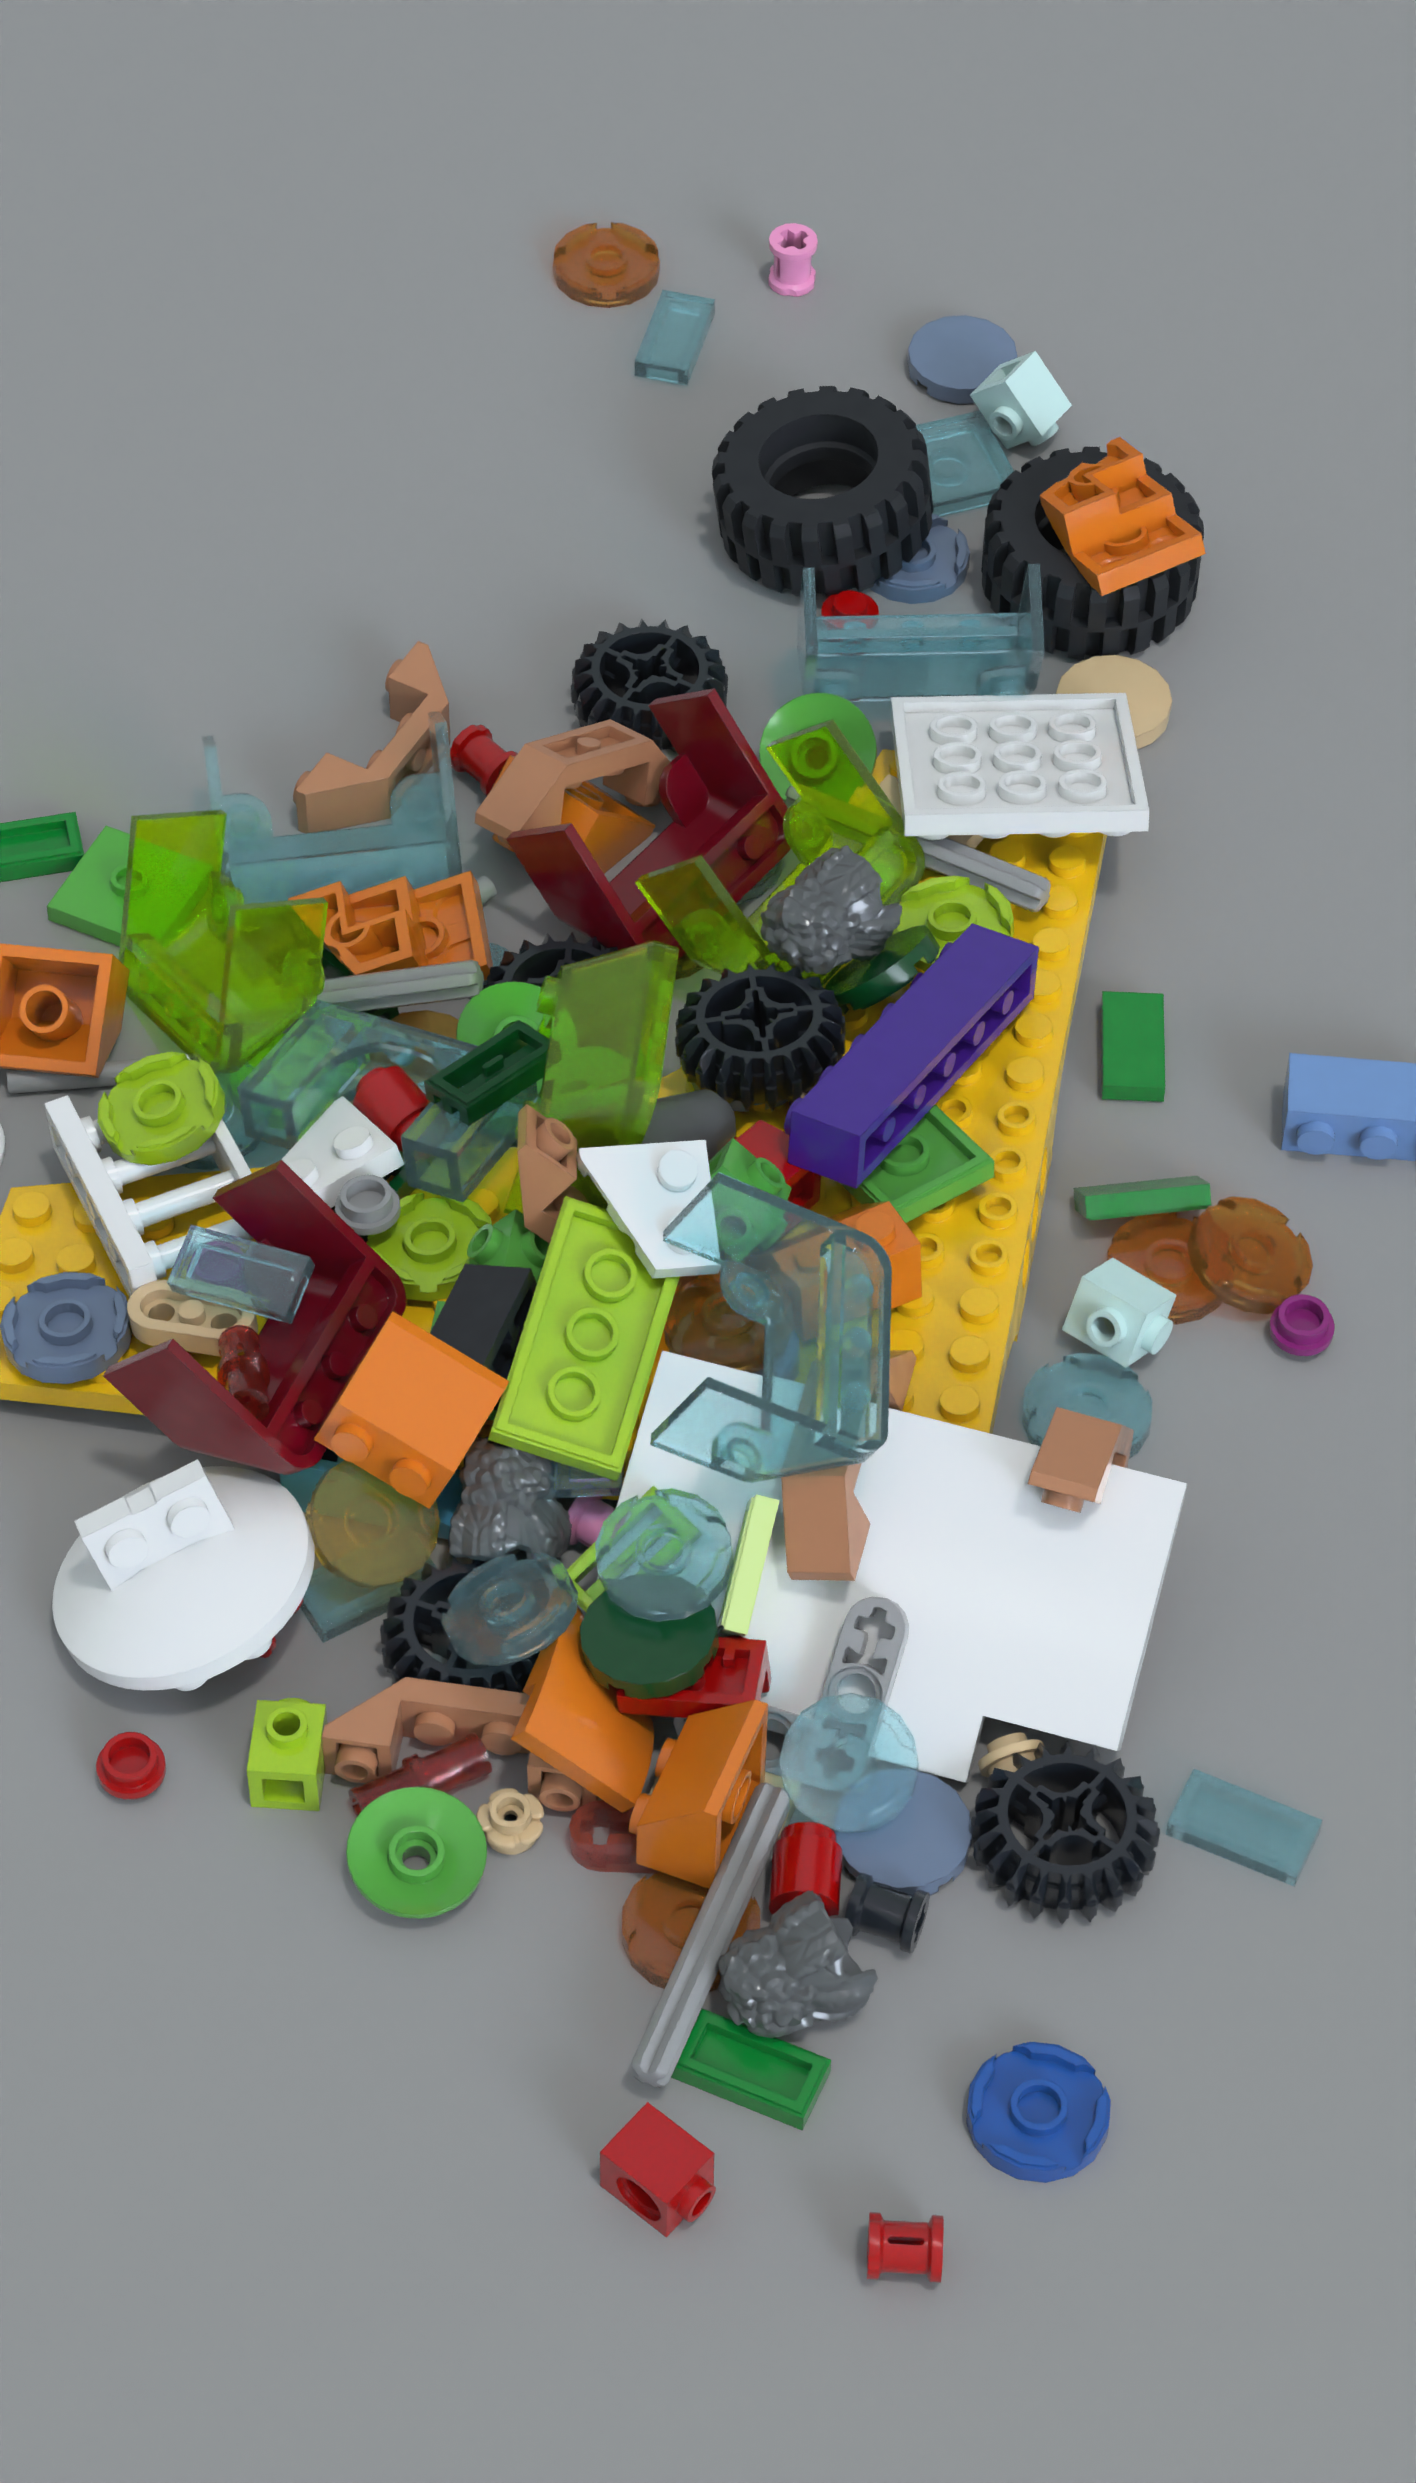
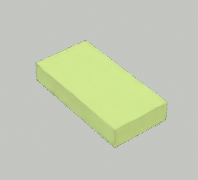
M756 1494L747 1502L717 1628L720 1629L719 1633L742 1637L748 1634L780 1500Z

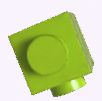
M284 1698L279 1701L257 1700L247 1765L251 1807L320 1811L325 1776L322 1734L324 1725L328 1724L326 1704L310 1703L300 1698Z

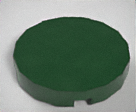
M925 925L908 928L889 937L885 943V948L871 961L860 962L858 959H853L829 980L824 989L834 991L835 999L838 1002V1007H841L842 1015H846L849 1010L847 1007L848 1003H850L854 1011L860 1008L862 1010L869 1008L914 980L913 977L918 973L914 964L922 957H924L928 964L932 963L939 953L940 946L929 928Z
M660 1575L629 1578L607 1588L589 1605L580 1625L584 1663L594 1679L608 1689L610 1684L615 1688L624 1689L625 1696L638 1699L666 1697L694 1685L705 1674L704 1666L711 1660L712 1656L713 1659L715 1658L719 1648L715 1610L703 1592L681 1579Z

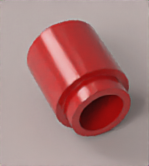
M399 1066L378 1067L369 1071L361 1078L356 1087L357 1093L353 1100V1106L397 1145L398 1150L403 1152L404 1158H418L426 1154L438 1143L444 1132V1125L439 1120L440 1112L432 1102L426 1099L425 1093L403 1068Z
M797 1822L786 1826L782 1830L781 1838L774 1844L772 1853L769 1899L771 1914L778 1911L786 1902H790L798 1895H802L810 1890L820 1895L828 1916L839 1915L843 1852L840 1845L836 1842V1834L831 1828L815 1822Z

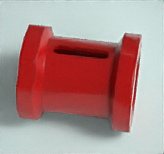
M470 725L462 730L454 739L452 747L447 754V762L456 772H467L480 783V790L487 797L509 756H516L518 753L514 751L506 752L493 741L492 733L484 725Z
M869 2212L867 2279L878 2280L881 2273L925 2274L929 2282L941 2283L944 2237L943 2216L932 2215L929 2222L888 2221L883 2219L881 2213Z

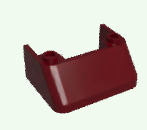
M715 688L657 698L648 705L678 753L664 768L659 780L660 798L673 822L610 882L572 823L514 831L506 838L557 919L590 939L597 937L599 944L607 949L617 946L621 957L628 961H633V964L643 969L664 968L675 964L790 851L794 843L795 823L789 809Z
M280 1160L218 1189L213 1196V1199L257 1241L247 1259L245 1276L253 1296L271 1313L227 1389L173 1338L109 1366L103 1377L180 1448L283 1475H291L314 1466L322 1458L327 1447L315 1441V1436L347 1381L392 1311L400 1316L403 1315L406 1308V1292L398 1274L283 1160Z

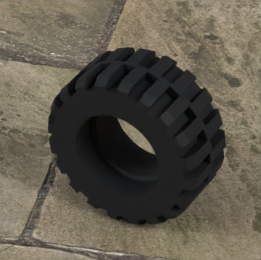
M819 386V391L807 393L802 388L789 391L787 398L777 401L772 397L760 403L758 412L755 414L747 412L733 426L734 432L728 431L718 447V454L714 458L712 465L713 490L720 535L723 538L724 549L730 559L737 563L739 569L753 580L757 581L762 578V584L767 588L782 593L784 588L790 589L796 597L811 598L812 593H825L828 598L831 595L839 594L844 590L856 588L858 592L872 588L876 579L880 577L889 579L898 573L902 568V561L909 563L921 549L922 542L929 535L933 523L932 513L934 508L927 445L923 434L917 430L916 423L901 409L897 411L893 403L878 395L875 399H871L865 390L851 387L848 392L837 391L835 386ZM821 485H846L854 487L842 494L827 498L806 499L793 497L798 492Z
M1084 447L1082 452L1070 453L1069 448L1056 450L1050 454L1048 459L1043 460L1038 456L1026 462L1021 467V473L1017 470L1011 473L1000 484V489L992 495L988 504L984 529L981 568L982 587L985 597L991 602L990 608L1003 624L1009 622V629L1022 640L1026 641L1028 638L1036 641L1035 645L1038 649L1052 654L1056 649L1068 652V658L1084 660L1085 655H1119V652L1127 650L1130 655H1133L1150 647L1151 640L1158 644L1173 633L1175 626L1177 627L1183 623L1191 612L1192 602L1196 599L1201 563L1200 556L1104 596H1101L1092 588L1074 565L1069 555L1060 551L1064 547L1041 505L1040 494L1056 482L1067 478L1070 471L1082 462L1096 464L1106 457L1107 453L1100 452V447ZM1145 458L1144 464L1147 475L1172 493L1176 514L1202 533V538L1204 539V524L1199 517L1200 509L1189 492H1185L1184 485L1172 473L1162 474V468L1159 464Z

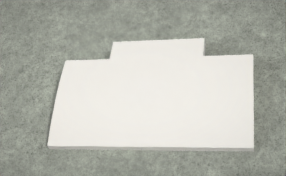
M662 1350L612 1525L654 1485L703 1536L663 1576L681 1579L703 1592L715 1610L718 1625L747 1502L756 1494L780 1500L748 1634L745 1636L747 1639L767 1641L772 1679L769 1692L761 1694V1702L815 1720L844 1620L850 1608L862 1599L881 1597L894 1601L904 1610L909 1622V1634L872 1758L967 1783L971 1775L985 1716L1107 1749L1121 1750L1187 1483L1112 1464L1101 1504L1084 1500L1081 1513L1041 1502L1044 1488L1028 1484L1032 1467L1041 1446L878 1405L854 1489V1494L871 1524L855 1581L791 1580L787 1573L781 1474L807 1387ZM657 1508L602 1560L597 1580L664 1516ZM674 1527L616 1584L629 1578H635L680 1532ZM878 1608L874 1617H862L860 1619L859 1629L868 1633V1642L864 1654H858L850 1648L847 1663L868 1664L884 1673L887 1659H875L873 1655L880 1638L892 1639L895 1627L885 1622L886 1610ZM717 1628V1630H718V1637L731 1636V1635L719 1633L720 1629ZM855 1673L847 1676L842 1680L838 1688L840 1704L846 1711L852 1714L865 1713L872 1707L875 1701L876 1691L874 1684L868 1677L862 1674ZM831 1714L827 1723V1729H841L837 1745L834 1748L845 1750L850 1734H856L864 1740L867 1730L866 1725L845 1724L834 1718ZM768 1720L767 1730L790 1736L788 1729L783 1723L777 1720Z

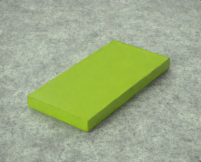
M564 1197L507 1377L509 1383L501 1396L488 1440L617 1481L623 1467L679 1277L652 1278L636 1255L633 1240L619 1230L606 1209L574 1198Z

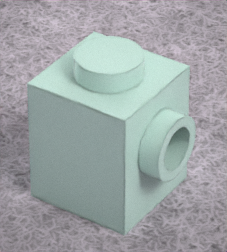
M1036 351L1000 364L970 394L989 423L991 430L997 435L1006 449L1025 442H1029L1031 446L1043 443L1058 431L1059 426L1056 421L1072 406Z
M1112 1257L1082 1276L1062 1330L1126 1368L1147 1353L1156 1354L1164 1346L1173 1328V1321L1168 1319L1177 1295Z

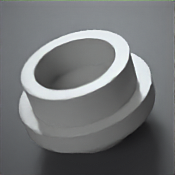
M362 1175L344 1184L335 1203V1212L358 1235H374L386 1231L396 1223L400 1216L401 1207L398 1194L386 1180L375 1175Z

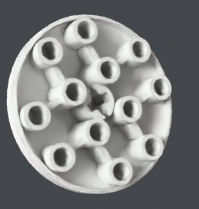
M197 1459L163 1477L136 1488L123 1497L74 1521L80 1535L64 1558L55 1581L52 1599L53 1619L57 1632L71 1657L88 1674L100 1681L125 1689L142 1691L173 1688L181 1691L197 1689L207 1679L231 1669L244 1660L258 1658L270 1648L272 1638L292 1617L309 1586L315 1561V1544L312 1530L294 1496L276 1480L256 1471L239 1467H202Z

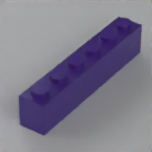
M973 923L954 943L948 942L943 947L939 958L925 973L919 972L914 977L909 989L895 1004L889 1003L884 1008L879 1020L866 1034H859L854 1039L849 1051L835 1066L830 1065L823 1071L818 1083L803 1099L797 1098L792 1103L784 1123V1131L789 1135L788 1163L857 1189L1034 998L1039 946Z

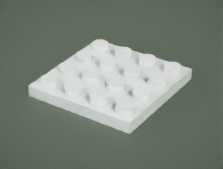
M1126 693L891 697V726L904 836H919L926 840H940L949 835H980L984 838L999 839L1009 834H1041L1046 837L1058 838L1070 833L1100 832L1107 836H1123L1130 832L1148 831L1149 806Z

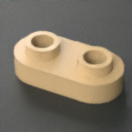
M157 1280L144 1284L135 1290L127 1303V1312L133 1335L142 1343L151 1346L159 1345L173 1338L188 1352L214 1356H230L247 1349L255 1341L258 1334L257 1317L252 1300L245 1294L234 1290L170 1280Z

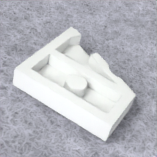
M344 1096L335 1100L281 1159L330 1208L335 1206L342 1187L349 1180L362 1175H375L383 1178L404 1165L397 1145Z
M706 1140L579 1148L576 1156L577 1168L584 1177L589 1175L608 1203L607 1212L619 1230L633 1240L635 1253L652 1278L719 1273L722 1261Z

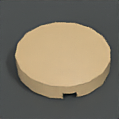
M1119 655L1094 656L1074 664L1061 676L1056 694L1126 693L1137 749L1152 744L1165 732L1172 707L1169 684L1156 669L1142 661Z

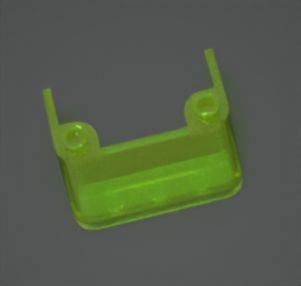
M833 719L774 740L766 747L800 795L787 809L783 820L785 839L800 863L748 918L740 910L702 855L641 875L635 882L685 953L697 965L722 975L724 968L734 973L744 972L748 962L755 970H766L773 962H775L780 972L786 973L791 970L792 967L787 961H781L775 953H771L767 948L768 942L762 939L760 933L763 924L761 913L767 910L769 900L777 892L794 885L796 877L800 875L803 869L830 848L840 849L848 845L854 853L864 857L882 879L880 895L884 906L900 903L902 901L901 896L921 880L925 870V857L920 843L915 836H904V820ZM837 965L831 972L823 975L813 972L807 973L805 971L801 974L804 979L819 977L823 987L842 965Z
M222 809L131 816L119 960L130 970L126 996L190 1059L199 1062L200 1058L210 1065L215 1075L236 1073L312 1008L317 1000V996L323 992L325 976L322 967V954L328 902L324 898L245 904L241 890L238 887H234L230 878L221 871L227 816Z
M653 940L564 965L560 968L557 978L548 975L544 978L536 1006V1012L543 1014L537 1031L549 1038L542 1087L536 1103L525 1100L522 1108L528 1104L546 1118L552 1117L565 1124L577 1139V1153L579 1148L642 1144L654 1112L661 1084L679 953L678 947ZM518 1122L515 1130V1138H518ZM519 1168L505 1203L504 1213L506 1214L515 1209L523 1213ZM577 1168V1180L571 1185L577 1188L590 1204L607 1209L608 1203L589 1175L584 1177Z

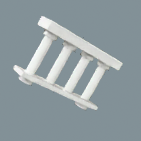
M68 1095L44 1103L53 1148L129 1298L142 1285L166 1277L167 1269L195 1260L203 1250L216 1245L235 1246L254 1239L234 1219L160 1245H156L154 1240L144 1243L141 1235H144V1227L215 1203L216 1201L213 1199V1196L218 1189L252 1174L223 1119H221L216 1132L198 1150L176 1161L151 1166L130 1163L125 1159L113 1161L110 1156L100 1159L98 1152L102 1151L101 1145L108 1142L97 1123L98 1119L92 1121L90 1116L79 1118ZM212 1155L221 1171L220 1174L137 1203L132 1198L122 1201L119 1196L120 1193H123V1185Z

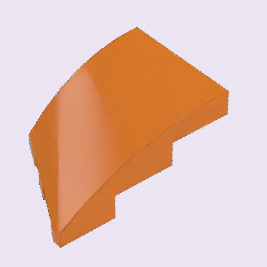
M1121 437L1107 443V456L1098 463L1089 464L1082 462L1070 471L1067 478L1056 482L1040 494L1041 505L1062 546L1082 576L1101 596L1206 554L1202 533L1176 514L1172 493L1147 475L1143 454Z
M471 871L417 889H413L407 877L403 876L352 894H348L341 881L288 898L292 911L353 975L474 960L478 962L481 971H483L484 981H486L490 974V967H493L479 884Z
M563 1590L556 1594L534 1643L541 1651L523 1689V1692L530 1697L511 1739L623 1813L635 1806L647 1778L654 1746L653 1722L650 1715L619 1713L616 1697L618 1688L609 1684L608 1689L594 1679L584 1663L581 1647L580 1625L584 1614L573 1598Z

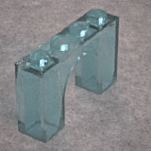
M317 999L237 1087L245 1136L290 1150L335 1100L342 1096L349 1102L354 1100L359 1081L369 1071L378 1067L399 1066L404 1069L425 1093V1080L478 1046ZM537 1082L470 1126L460 1121L459 1111L451 1115L443 1110L442 1100L436 1104L430 1102L401 1136L408 1186L464 1202L518 1138V1112L526 1104L540 1112Z

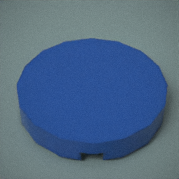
M1027 2042L1013 2046L1011 2052L1003 2053L998 2058H996L997 2054H995L981 2065L969 2087L966 2124L974 2147L992 2167L1018 2180L1048 2183L1074 2176L1096 2159L1108 2136L1111 2100L1106 2086L1103 2088L1101 2081L1095 2076L1096 2070L1083 2056L1058 2044Z

